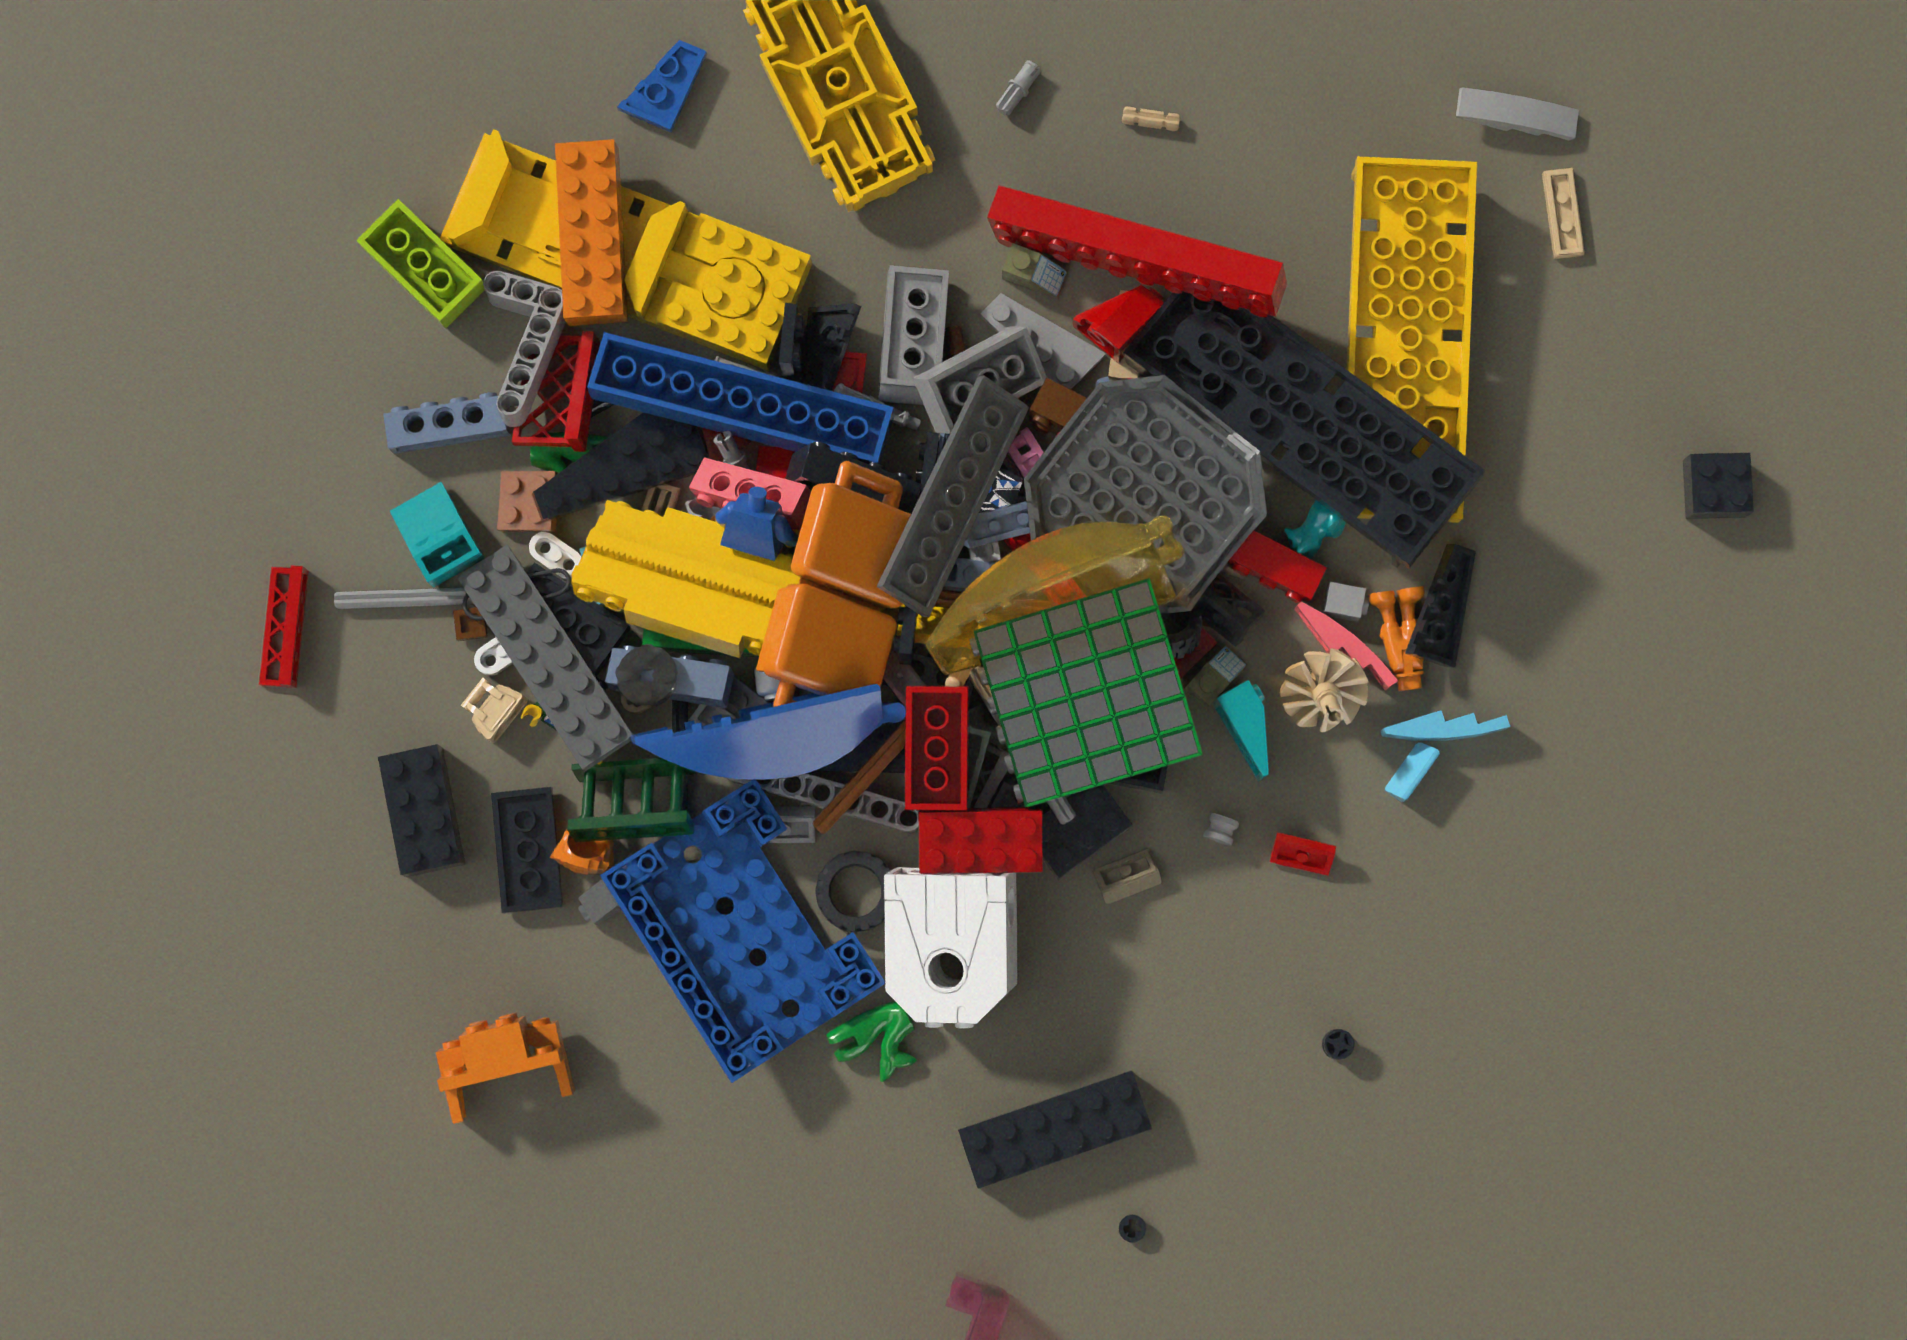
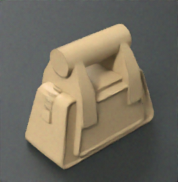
M482 678L461 706L474 714L472 721L479 733H482L491 743H495L527 704L528 699L510 687L497 685L494 688L491 686L492 684ZM488 691L490 695L480 706V708L478 709L477 707H475L476 704L480 701V699L484 696V694Z

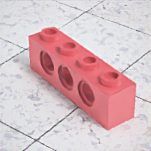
M705 457L689 486V489L697 498V503L706 508H712L713 506L723 508L728 502L736 501L740 494H748L750 488L762 487L767 492L766 499L778 502L782 506L783 516L786 517L791 528L801 530L811 494L806 484Z

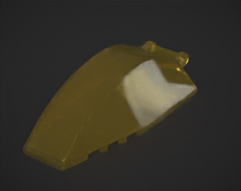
M1162 515L1146 524L1106 521L1081 523L1057 529L1024 544L983 572L956 599L927 640L926 646L944 676L981 666L979 660L981 657L980 655L974 657L969 640L975 638L974 630L1150 578L1158 606L1176 599V594L1164 565L1179 560L1184 554V548L1174 537L1171 519ZM1162 538L1164 546L1156 548L1153 541Z

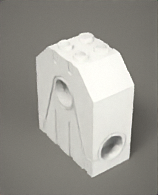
M897 867L884 875V898L886 900L885 989L915 1022H925V1027L929 1028L943 1027V1023H955L956 1028H972L974 1024H977L1017 985L1016 873L919 874V868ZM942 953H951L959 958L964 970L962 979H952L942 971L940 967V956Z

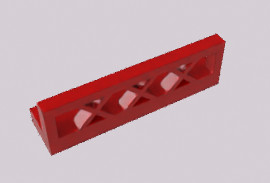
M291 565L290 568L271 567L259 685L297 688L309 570L303 566ZM279 574L290 575L288 591L285 594L277 587ZM278 593L281 597L276 601V595ZM285 601L287 604L285 621L280 624L274 616L275 608ZM275 622L278 627L273 630V623ZM282 631L284 633L282 650L277 653L271 646L272 638ZM270 651L274 655L272 659H270ZM278 660L280 662L279 680L268 679L269 667Z

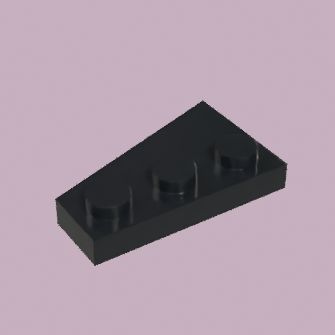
M852 303L808 308L802 384L832 391L862 306Z

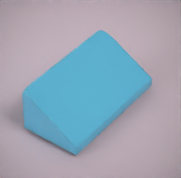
M1418 742L1386 785L1385 791L1401 803L1408 800L1440 755V751Z

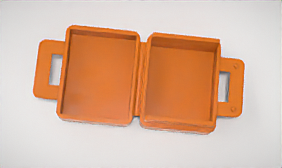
M844 461L839 466L835 483H822L813 487L791 563L793 573L800 577L799 584H790L778 590L756 667L757 671L764 672L768 677L780 681L773 707L797 702L793 700L796 687L821 696L872 684H878L881 687L897 624L892 616L881 613L879 610L880 607L898 608L903 603L876 586L911 516L910 513L898 509L903 492V486L899 481L853 462ZM854 482L884 494L883 501L880 502L852 491V483Z

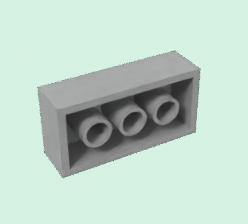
M1010 326L913 378L935 432L951 433L978 376H986L1016 398L1043 385L1047 376L1027 327Z

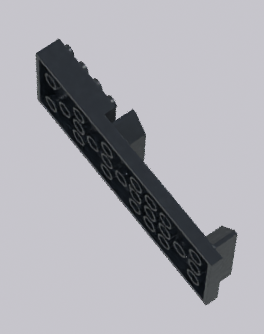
M1184 291L1180 294L1172 293L1123 352L1126 363L1143 377L1159 375L1168 377L1232 430L1260 451L1261 460L1392 556V565L1396 568L1401 563L1407 568L1412 566L1485 475V470L1271 315L1260 317L1251 313L1249 309L1242 307L1231 309L1224 306L1220 301L1213 299L1202 301L1195 298L1193 294ZM1337 375L1345 382L1332 395L1325 388ZM1424 438L1431 445L1421 458H1418L1411 451ZM1279 444L1288 450L1280 461L1271 455ZM1365 508L1374 513V516L1366 525L1357 519Z

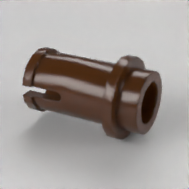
M956 325L945 328L944 335L949 353L946 358L948 360L965 351L966 348L961 326Z

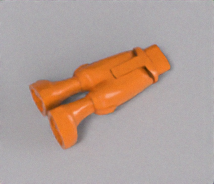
M1424 586L1396 591L1402 615L1401 627L1398 625L1395 616L1394 591L1369 594V602L1379 609L1384 624L1381 625L1379 636L1383 639L1392 674L1398 680V691L1422 688L1420 675L1424 674V671H1421L1423 670V660L1407 655L1405 652L1417 623V619H1415L1416 603L1425 596Z

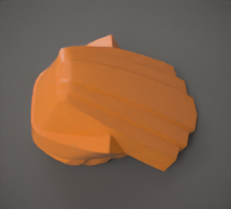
M566 830L550 858L555 859L556 862L574 873L586 876L588 874H602L614 867V841L576 843L568 830Z

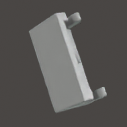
M892 645L883 680L906 709V686L926 685L911 665L899 664V653H894V645Z

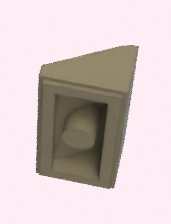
M1149 848L1093 870L1106 904L1149 889L1162 882Z

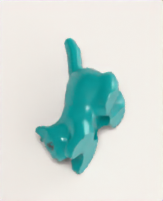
M1315 500L1303 525L1297 529L1285 528L1284 531L1288 536L1290 549L1310 559L1319 550L1323 538H1337L1343 533L1346 522Z

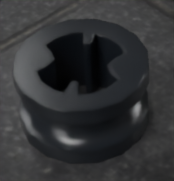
M1127 1215L1119 1223V1233L1127 1242H1138L1145 1235V1222L1138 1215ZM1131 1219L1137 1221L1136 1225L1139 1223L1141 1225V1231L1136 1232L1133 1238L1128 1237L1129 1232L1124 1233L1123 1230L1124 1225H1129V1220Z

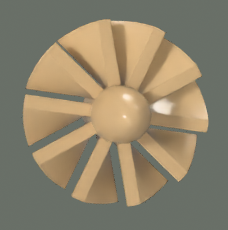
M1333 648L1330 649L1329 653L1314 651L1305 653V658L1312 673L1310 674L1305 661L1289 666L1285 674L1305 682L1309 686L1301 687L1285 680L1280 688V696L1304 694L1307 697L1302 701L1283 703L1286 713L1293 717L1305 706L1314 705L1311 711L1296 722L1298 726H1316L1320 711L1324 714L1320 732L1332 729L1343 719L1346 725H1348L1355 718L1360 706H1365L1367 703L1368 679L1362 666L1356 658L1351 659L1343 652Z

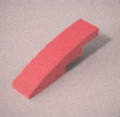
M1303 602L1295 607L1296 613L1326 653H1329L1330 649L1333 648L1340 650L1351 659L1356 658L1363 670L1366 667L1369 669L1384 691L1398 681L1380 658L1346 628Z

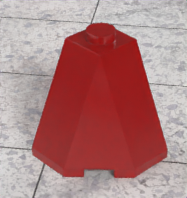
M1141 284L1076 315L1073 319V327L1119 364L1124 358L1123 352L1163 305V297L1154 288L1150 287L1147 289Z

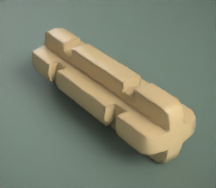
M1125 107L1122 116V123L1134 125V123H1138V126L1156 129L1166 127V130L1177 131L1180 122L1179 114L1168 113V115H1164V112L1147 109L1136 111L1134 107Z

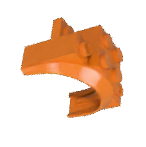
M517 1012L502 1015L499 1019L495 1020L496 1023L489 1025L487 1020L470 1023L469 1026L465 1027L466 1031L459 1036V1039L442 1043L443 1048L435 1052L441 1077L437 1082L439 1091H445L452 1123L463 1122L466 1117L463 1086L553 1065L556 1072L561 1096L573 1095L576 1090L558 1020L550 1022V1018L545 1017L531 1021L532 1024L527 1023L526 1015L518 1017ZM529 1044L535 1047V1054L530 1053Z

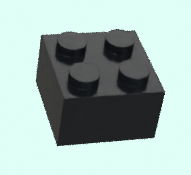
M1751 453L1690 454L1683 460L1686 519L1745 518L1754 512Z

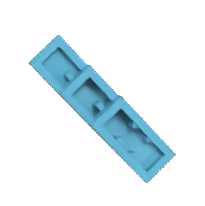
M1442 710L1385 727L1380 732L1382 737L1411 741H1447L1478 737L1506 730L1510 727L1507 715L1478 724L1474 713L1445 721Z

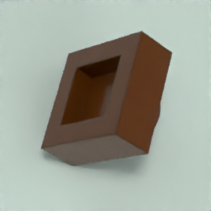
M477 607L468 608L469 612L473 615L482 616ZM463 609L453 610L457 641L488 638L485 620L477 621L471 619L465 614Z

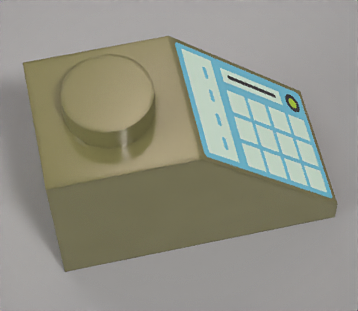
M1013 243L1002 269V279L1057 299L1068 271L1041 253Z
M1225 645L1191 680L1185 690L1208 709L1246 668L1247 664Z

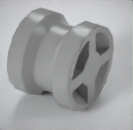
M1211 813L1209 818L1211 822L1210 827L1205 830L1203 836L1218 843L1232 846V834L1238 828L1239 822Z

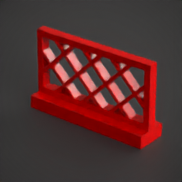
M583 331L582 336H560L552 358L558 355L564 363L552 373L548 369L546 370L548 376L542 380L537 392V396L544 403L533 412H529L526 421L522 425L514 427L512 444L514 446L572 447L574 452H586L594 400L590 398L587 386L601 344L594 331ZM569 345H578L577 353L568 360L560 353ZM532 354L527 359L533 360L537 357ZM570 369L574 373L573 380L563 387L556 378ZM521 380L520 386L527 384L529 380ZM551 382H554L560 390L546 400L540 391ZM565 395L570 400L569 406L561 413H558L552 405ZM549 408L556 417L542 427L536 418ZM531 422L540 429L531 437H521L522 429ZM561 422L566 427L564 438L551 437L548 432Z

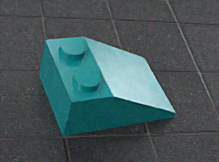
M1247 680L1219 696L1213 703V706L1259 782L1269 774L1265 712L1262 703L1265 697L1257 684L1252 686L1250 681Z

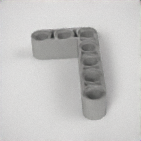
M493 271L486 275L483 282L489 302L495 307L530 317L496 403L502 421L509 427H518L526 421L566 323L563 318L562 290L503 271ZM497 287H504V289L499 292L493 291ZM524 295H532L527 300H521ZM552 303H560L555 308L548 307ZM543 328H549V331L544 334L538 333ZM532 354H539L536 359H527ZM521 380H529L528 383L523 386L517 385V383ZM510 406H518L513 412L506 411Z

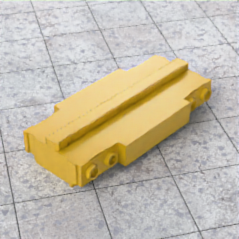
M745 0L746 9L743 10L745 18L750 26L755 24L759 32L756 35V39L763 53L759 54L761 64L811 165L813 166L823 161L819 166L826 180L832 178L836 186L832 192L839 206L844 204L848 212L852 210L855 212L879 197H887L896 193L900 187L917 180L918 176L933 172L932 162L935 161L934 154L928 144L923 146L919 138L922 135V131L916 119L910 120L918 116L917 106L866 4L858 7L856 0Z
M607 500L603 515L599 516L596 526L588 534L585 551L579 564L575 566L572 572L571 583L574 595L585 602L596 601L605 604L606 607L614 611L624 610L626 623L740 658L744 648L748 649L752 654L760 656L778 590L790 584H799L800 577L795 575L791 569L794 554L784 555L782 554V549L776 560L772 561L721 546L725 527L720 526L717 522L667 507L664 516L661 517L652 510H645L643 512L633 509L628 503Z

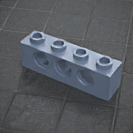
M494 392L481 394L479 399L468 400L467 397H457L450 399L448 404L438 405V402H425L420 404L421 408L409 409L408 406H399L392 408L390 413H383L388 449L393 454L510 436V429L501 419L496 405L498 396ZM482 411L483 418L480 422L475 424L469 422V417L473 412ZM451 415L454 417L453 424L450 427H440V421L444 416ZM416 420H423V429L417 433L411 432L412 423Z

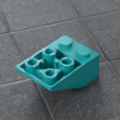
M442 482L390 510L414 560L426 581L433 588L485 559Z

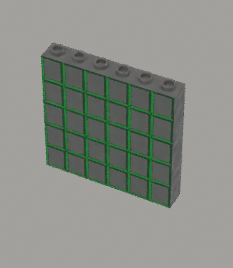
M1150 578L973 631L975 638L969 639L974 657L979 655L981 657L983 667L978 668L983 686L989 685L992 696L987 698L992 715L998 714L1001 726L995 727L1001 745L1007 744L1010 755L1004 756L1009 774H1016L1018 785L1013 786L1017 802H1024L1025 808L1203 755Z

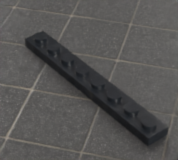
M927 432L926 443H920L919 460L924 462L923 470L917 469L916 482L921 484L919 497L937 462L939 433ZM906 605L905 607H899L897 624L902 625V633L895 636L894 653H899V664L912 665L918 613Z

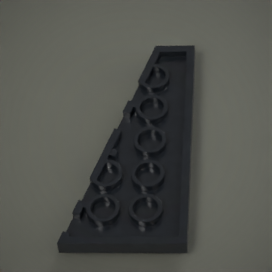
M643 412L533 491L532 496L541 521L545 522L606 503L607 500L612 501L695 475L704 457L708 458L697 426Z

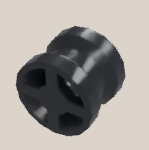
M1330 1030L1322 1039L1323 1052L1331 1059H1345L1354 1050V1039L1345 1030Z

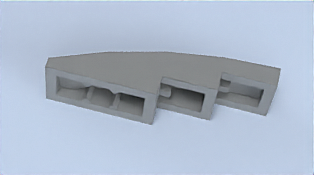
M1464 87L1459 89L1456 110L1457 118L1503 131L1515 129L1536 136L1547 134L1568 141L1576 137L1579 110L1546 101Z

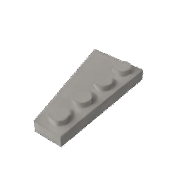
M1002 293L980 313V317L997 333L1010 326L1027 327L1047 378L1070 390H1073L1106 356L1105 352Z

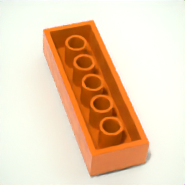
M614 139L555 143L563 318L568 326L628 322L626 283L624 280L625 257L619 148Z

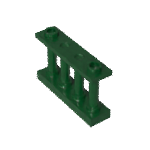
M663 758L602 762L585 772L579 764H572L571 770L579 783L583 782L582 814L578 818L568 819L567 830L576 843L694 834V822L689 813L682 810L684 775L696 774V771L674 764ZM672 776L670 809L667 812L654 813V777ZM642 778L640 812L624 815L625 779ZM613 780L611 814L594 817L596 781Z

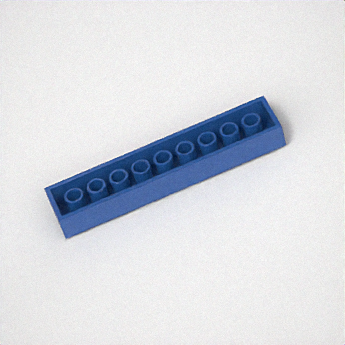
M606 332L603 334L587 386L591 399L721 433L730 431L733 436L794 452L810 443L822 442L829 445L832 451L852 453L858 457L859 461L867 464L869 462L881 464L894 419V410L891 406Z

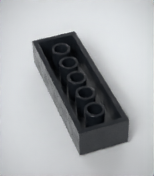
M1130 1070L958 1129L977 1188L979 1189L1151 1130L1152 1127L1133 1071Z

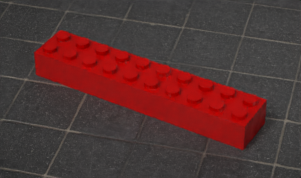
M1000 185L987 216L996 240L1004 246L1011 247L1014 243L1041 254L1043 252L1053 255L1055 259L1061 262L1076 261L1090 270L1101 268L1108 270L1110 274L1119 278H1125L1126 276L1137 278V281L1144 285L1153 286L1155 283L1165 286L1168 291L1173 293L1188 292L1199 300L1210 301V299L1220 301L1224 306L1231 309L1242 307L1249 309L1251 313L1260 317H1267V315L1276 317L1287 287L1283 262Z

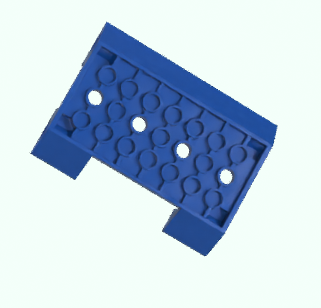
M752 779L693 818L694 834L664 836L600 875L731 1083L885 984L883 977L854 932L826 950L824 949L762 852L761 847L785 832L787 827L756 779ZM696 847L701 853L700 861L693 864L688 863L684 858L685 849ZM728 898L732 901L733 911L730 914L723 915L718 912L716 903L719 899ZM753 949H761L765 953L766 961L763 965L755 966L750 962L749 954ZM786 1000H793L797 1003L799 1010L795 1017H786L783 1014L782 1004Z

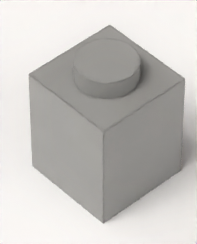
M1330 582L1327 586L1322 613L1329 617L1358 622L1361 614H1367L1369 597H1365L1366 588Z

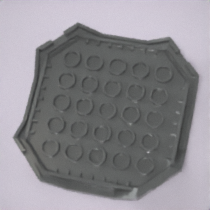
M1165 375L1100 382L1024 477L1031 543L1055 559L1096 593L1150 578L1160 614L1191 611L1208 585L1245 539L1267 516L1260 451Z

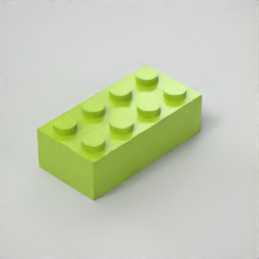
M399 199L356 240L362 249L445 329L485 291L483 280Z

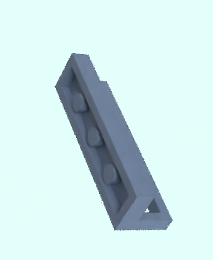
M1027 501L978 513L964 546L973 548L1030 533Z

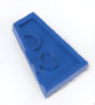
M679 40L655 65L656 68L637 84L626 100L623 99L617 106L618 111L672 132L707 56V52Z

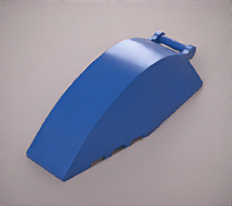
M872 684L823 696L816 693L793 697V700L797 702L773 707L774 702L740 709L738 710L740 717L731 719V716L722 718V714L711 716L713 724L702 726V722L695 724V720L684 723L686 730L673 733V729L663 727L630 736L633 744L669 762L700 773L734 779L766 780L787 778L809 773L835 762L856 748L882 723L902 721L906 716V709L900 703H882L880 686Z

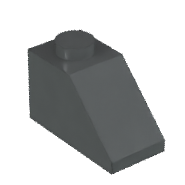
M600 880L579 897L582 905L578 906V909L586 922L592 920L594 924L598 925L621 911L603 880Z

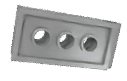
M889 266L878 390L879 401L924 405L913 378L942 363L949 270ZM918 295L922 298L924 304L914 306L909 302L908 297ZM909 324L919 326L921 334L917 336L909 334L906 326ZM908 353L915 354L919 359V363L909 365L904 360V355Z

